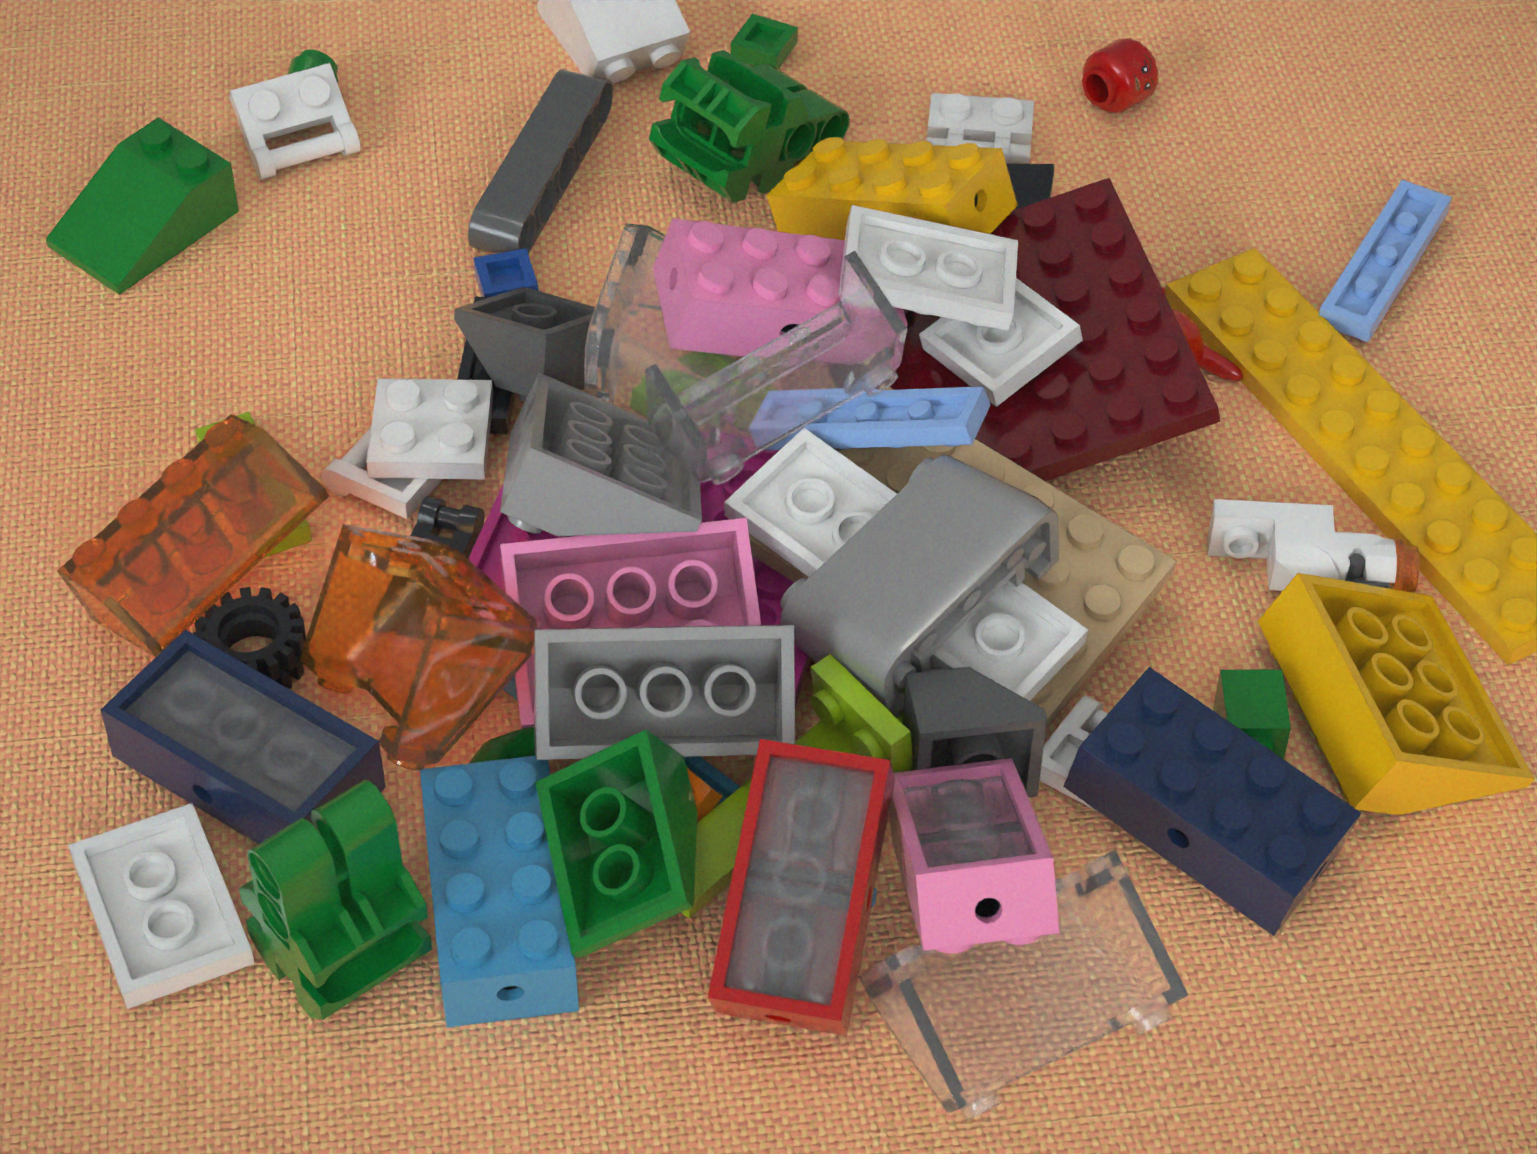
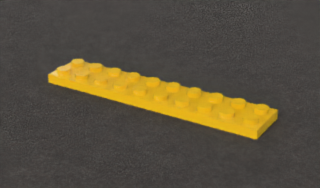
M1256 248L1166 284L1165 296L1171 308L1190 315L1202 333L1204 343L1240 368L1243 373L1241 382L1374 524L1388 538L1394 539L1396 547L1507 665L1537 652V533L1324 317L1318 316L1319 312Z

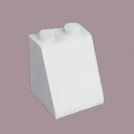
M538 0L537 4L540 16L581 73L610 80L612 83L621 82L633 75L635 71L654 66L656 69H661L674 64L682 57L690 35V30L675 0Z

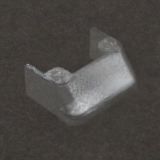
M853 251L844 256L839 303L677 395L674 393L656 364L645 369L648 423L659 441L698 482L711 480L714 485L725 483L743 470L745 466L743 462L849 402L863 392H866L868 396H874L890 387L898 378L895 371L902 362L907 327L856 251Z

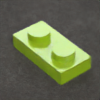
M831 654L811 666L813 695L810 700L820 720L830 728L837 726L850 739L857 755L888 759L891 761L893 773L913 769L911 731Z

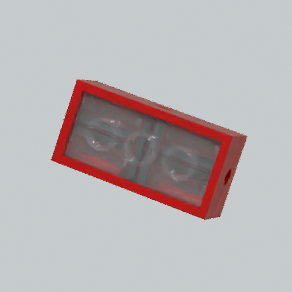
M765 739L759 740L707 997L716 1013L847 1036L895 782L890 760Z

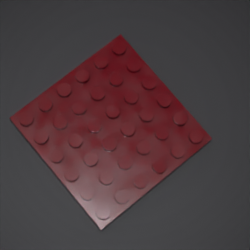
M1110 177L1015 209L991 233V235L1018 240L1016 278L1078 323L1083 341L997 407L990 402V407L976 435V440L1040 479L1048 481L1221 422L1218 405ZM906 309L903 310L908 325L884 372L828 366L837 392L877 391L883 384L893 390L971 386L922 347L919 334L941 317L923 315Z

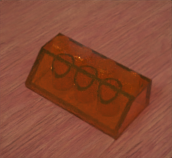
M230 414L225 420L213 425L205 434L204 439L182 459L171 463L163 471L161 477L141 496L124 505L118 512L117 517L93 539L81 544L73 553L72 558L58 569L57 572L93 621L150 655L157 657L185 629H188L330 496L326 489L263 428Z

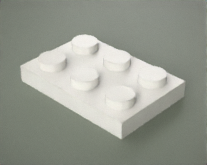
M852 205L846 226L838 295L858 299L866 303H878L911 310L923 315H935L968 322L976 326H987L1008 331L1014 315L1018 240Z
M193 803L68 845L75 869L127 1009L255 964L251 946Z

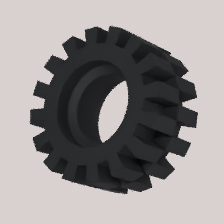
M250 587L239 588L240 598L233 599L228 591L219 595L220 607L211 601L204 607L205 617H197L194 623L196 632H193L194 635L288 689L292 688L291 677L298 680L301 679L305 673L303 664L308 665V644L300 609L296 603L290 605L288 596L280 592L273 600L271 589L263 587L260 588L258 596H252ZM261 636L273 640L266 647L252 652H239L229 649L236 642L248 637Z

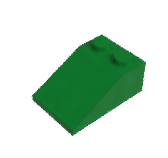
M158 117L118 143L46 237L47 247L120 295L239 212L231 163Z
M645 729L535 782L571 954L578 959L694 907L698 812L684 756Z

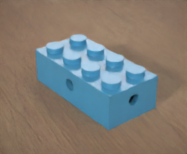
M536 756L420 769L440 982L447 1028L579 1011L575 957L571 954L535 784L536 781L550 775L548 760H537Z

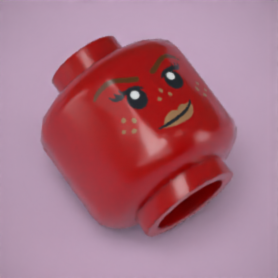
M1131 38L1117 39L1098 49L1086 59L1083 66L1082 88L1084 94L1093 105L1111 114L1125 112L1143 102L1155 92L1158 85V68L1155 57L1141 42Z

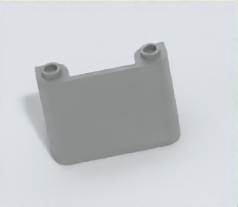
M942 455L935 460L929 457L915 468L908 484L807 580L804 578L799 579L787 589L780 602V606L783 608L780 620L781 625H794V644L816 663L831 654L898 718L904 712L905 694L903 690L906 674L924 672L931 669L930 656L1008 580L1017 587L1025 579V570L1039 580L1059 561L1058 515L1039 498L949 455Z

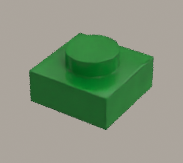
M752 13L730 42L731 54L747 64L754 66L771 64L779 69L798 43V27Z

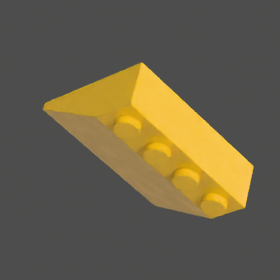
M1297 573L1257 621L1269 644L1272 656L1280 665L1293 691L1294 700L1303 710L1317 738L1318 747L1327 757L1341 785L1342 794L1356 810L1403 815L1526 788L1535 780L1432 596Z

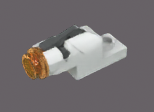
M1214 499L1207 536L1208 556L1267 559L1269 590L1283 591L1297 573L1413 593L1416 591L1419 577L1418 546L1404 545L1403 539L1383 538L1375 534L1335 532L1333 505Z

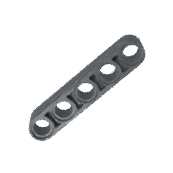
M563 69L555 74L472 213L468 229V241L472 248L496 254L526 248L529 254L609 115L613 99V85L610 80Z

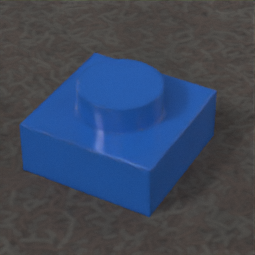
M526 248L473 258L474 274L481 297H493L521 287L538 291V283Z

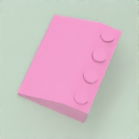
M747 518L702 522L697 532L580 535L500 544L502 581L521 728L534 727V629L761 625Z

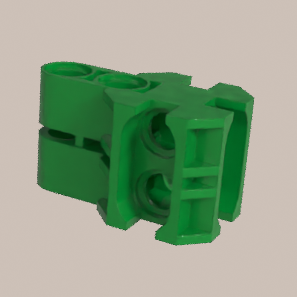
M721 50L711 54L707 71L701 67L700 60L697 58L684 59L663 82L659 100L664 103L675 100L670 119L652 124L649 141L660 156L732 203L746 200L751 181L756 184L758 192L761 194L769 193L784 179V174L794 167L795 161L805 159L818 142L831 137L843 139L849 128L850 117L844 109L813 90L807 89L803 84L771 64L751 67L727 51Z
M366 779L311 812L312 824L302 817L248 850L247 856L252 880L239 888L242 903L254 915L246 920L248 933L266 966L278 980L288 976L294 983L297 1002L311 1018L319 1020L329 1017L432 950L431 936L417 922L428 918L427 905L409 871L403 866L395 816L382 793L373 783Z

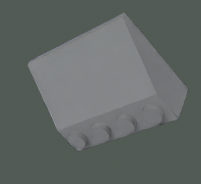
M539 372L510 433L500 512L508 515L509 521L518 528L534 534H539L542 530L555 536L697 532L702 522L698 441Z

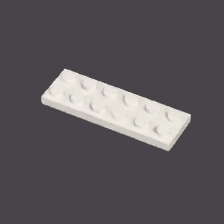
M803 428L724 502L725 516L729 519L747 518L749 534L810 577L897 493L810 431ZM1008 580L930 656V663L932 668L953 669L970 667L1031 701L1086 643L1088 629L1021 582L1016 587Z

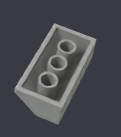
M794 625L534 629V745L536 759H584L645 729L684 757L757 755L760 739L795 744Z

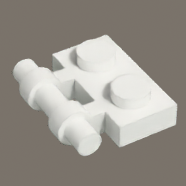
M932 93L926 141L931 142L932 145L957 146L964 143H974L978 147L1002 148L1006 164H1029L1034 100H1021L1011 97L968 96L958 93Z

